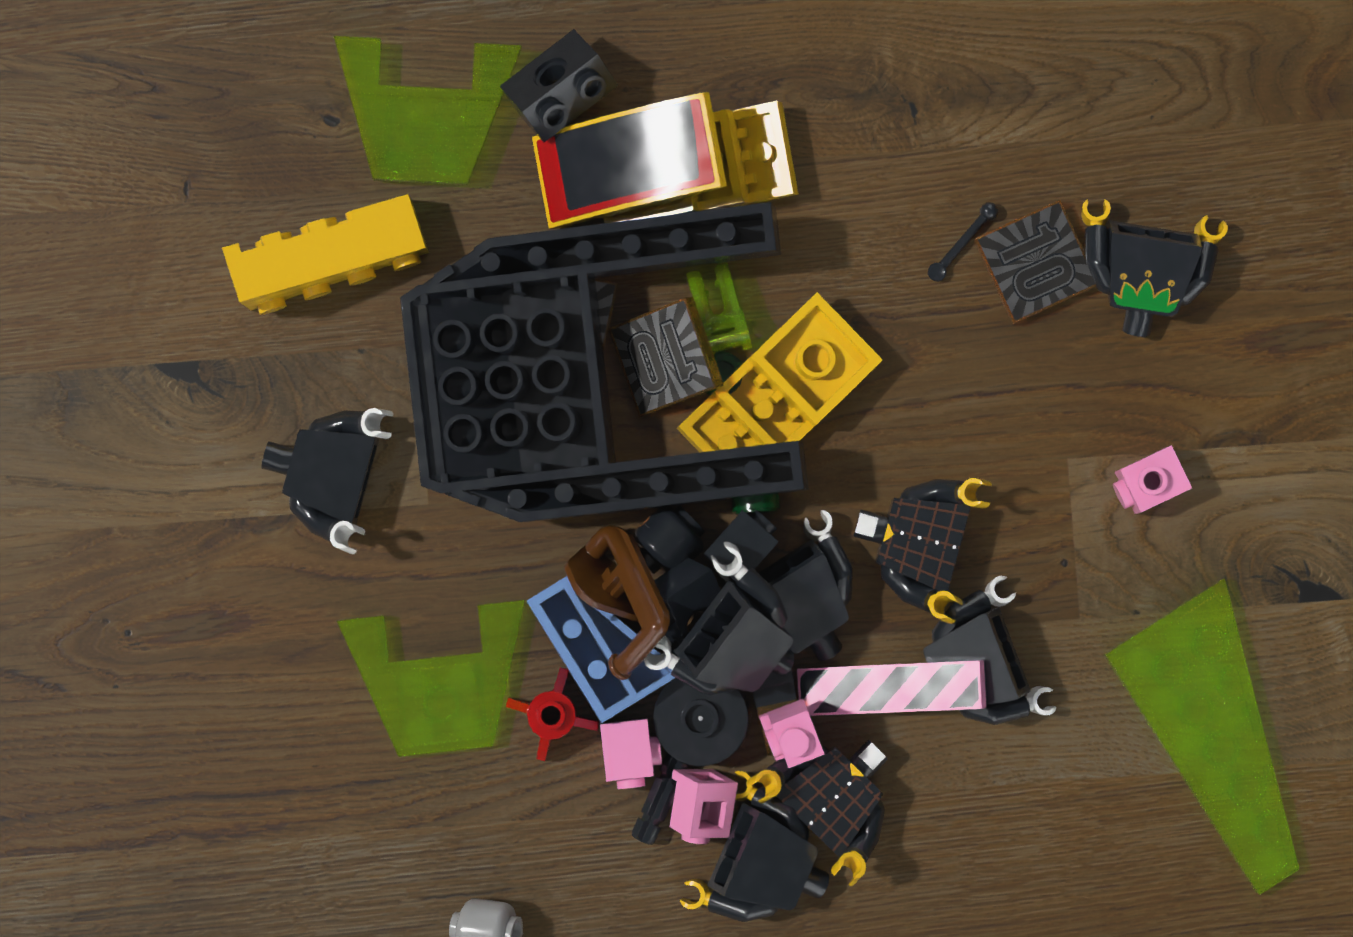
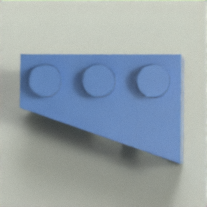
M567 576L527 600V604L600 723L605 722L675 678L671 675L672 670L668 667L661 670H653L645 665L644 660L632 671L630 678L626 680L616 678L609 669L608 659L615 653L620 654L637 634L614 614L593 608L585 603L575 593ZM655 649L650 652L654 655H661Z

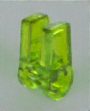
M727 262L717 265L714 271L716 277L715 287L719 288L724 311L721 314H714L710 309L708 302L709 291L705 290L701 273L699 271L686 273L697 315V328L706 360L716 358L715 353L740 346L742 350L752 348L742 308L739 307Z

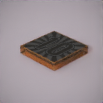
M1061 200L978 236L973 240L1012 325L1096 287L1086 264L1085 252Z
M693 296L685 297L609 328L639 417L652 414L724 386Z

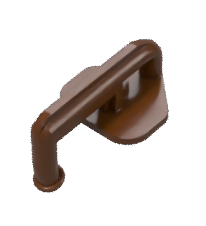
M609 525L600 528L586 545L564 565V570L573 590L585 603L593 608L639 622L642 628L620 654L615 653L608 659L611 673L620 680H626L630 678L632 671L642 663L666 635L670 623V615L634 536L620 527ZM609 549L615 558L617 566L605 556Z

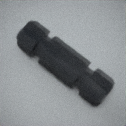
M670 754L665 756L660 767V771H662L661 776H656L641 810L644 814L642 818L638 817L632 830V836L635 839L648 845L655 843L661 830L659 824L661 821H665L674 801L677 781L672 779L673 769H688L689 764L675 759Z

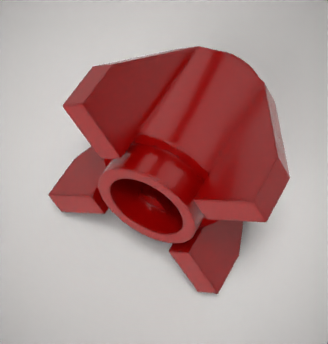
M562 667L559 669L553 690L539 694L531 703L510 697L506 703V707L527 714L529 726L540 737L536 759L546 761L551 739L561 738L573 726L597 731L600 721L577 715L576 706L572 699L563 693L569 670ZM549 706H554L560 711V720L553 725L547 724L546 718L542 716L543 710Z

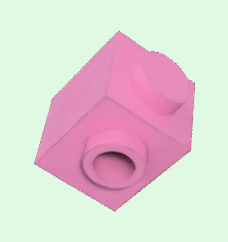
M1172 445L1115 471L1119 481L1113 483V488L1124 509L1131 506L1134 514L1146 511L1192 489Z
M648 718L601 723L600 730L606 782L616 781L617 789L646 786L645 777L654 776L653 766L662 765L660 742L657 737H650Z

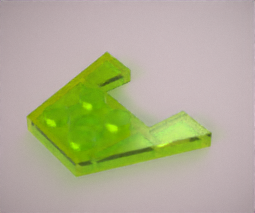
M334 36L373 180L468 186L504 95L500 85L511 78L522 46L475 43L472 90L380 85L381 38Z
M525 600L477 605L482 652L390 662L385 616L337 621L398 757L494 746Z

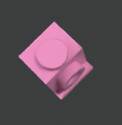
M803 699L759 715L776 761L785 758L788 768L825 755Z
M673 769L672 779L677 782L669 827L681 833L682 840L694 844H708L710 838H728L738 783L713 769Z

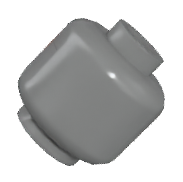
M480 898L470 899L464 904L460 912H454L449 926V937H522L523 921L521 917L516 916L515 910L510 904Z

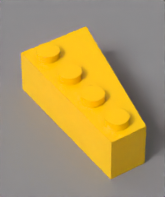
M409 194L351 210L345 213L347 220L337 222L336 217H330L309 222L300 228L301 235L292 237L291 232L280 233V231L261 236L260 240L255 243L256 248L241 252L239 243L222 247L239 302L250 311L258 309L260 315H265L287 307L286 299L303 294L305 300L315 299L331 293L330 285L348 279L350 286L358 285L376 278L375 270L393 265L394 271H400L420 264V256L429 253Z

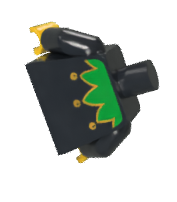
M1088 199L1083 203L1081 217L1083 222L1089 226L1085 229L1086 264L1097 289L1104 294H1108L1110 306L1126 310L1122 328L1123 332L1138 337L1150 336L1154 314L1170 317L1176 316L1180 306L1189 305L1210 284L1219 250L1215 244L1228 231L1225 221L1218 225L1217 235H1211L1206 231L1205 223L1208 215L1204 216L1196 224L1194 234L1111 220L1109 228L1104 225L1109 219L1110 203L1104 199V214L1099 217L1089 214L1087 210Z

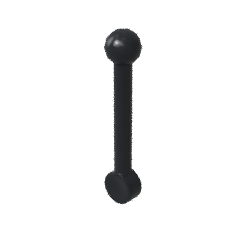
M984 203L980 208L979 217L939 263L936 262L930 265L928 276L931 280L936 282L943 280L946 276V268L987 221L994 220L997 217L998 207L994 203Z

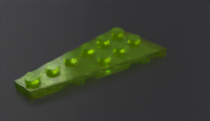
M1224 578L1103 655L1251 886L1260 895L1298 871L1299 865Z

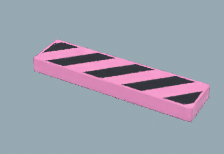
M984 660L797 669L799 700H804L810 716L986 708Z

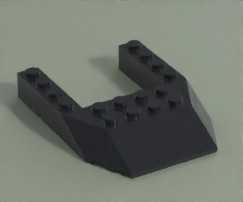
M771 202L488 238L474 247L473 251L434 274L433 278L401 296L400 302L421 486L518 522L619 513L809 490L804 444L800 441L617 463L615 457L595 278L781 255L776 207Z

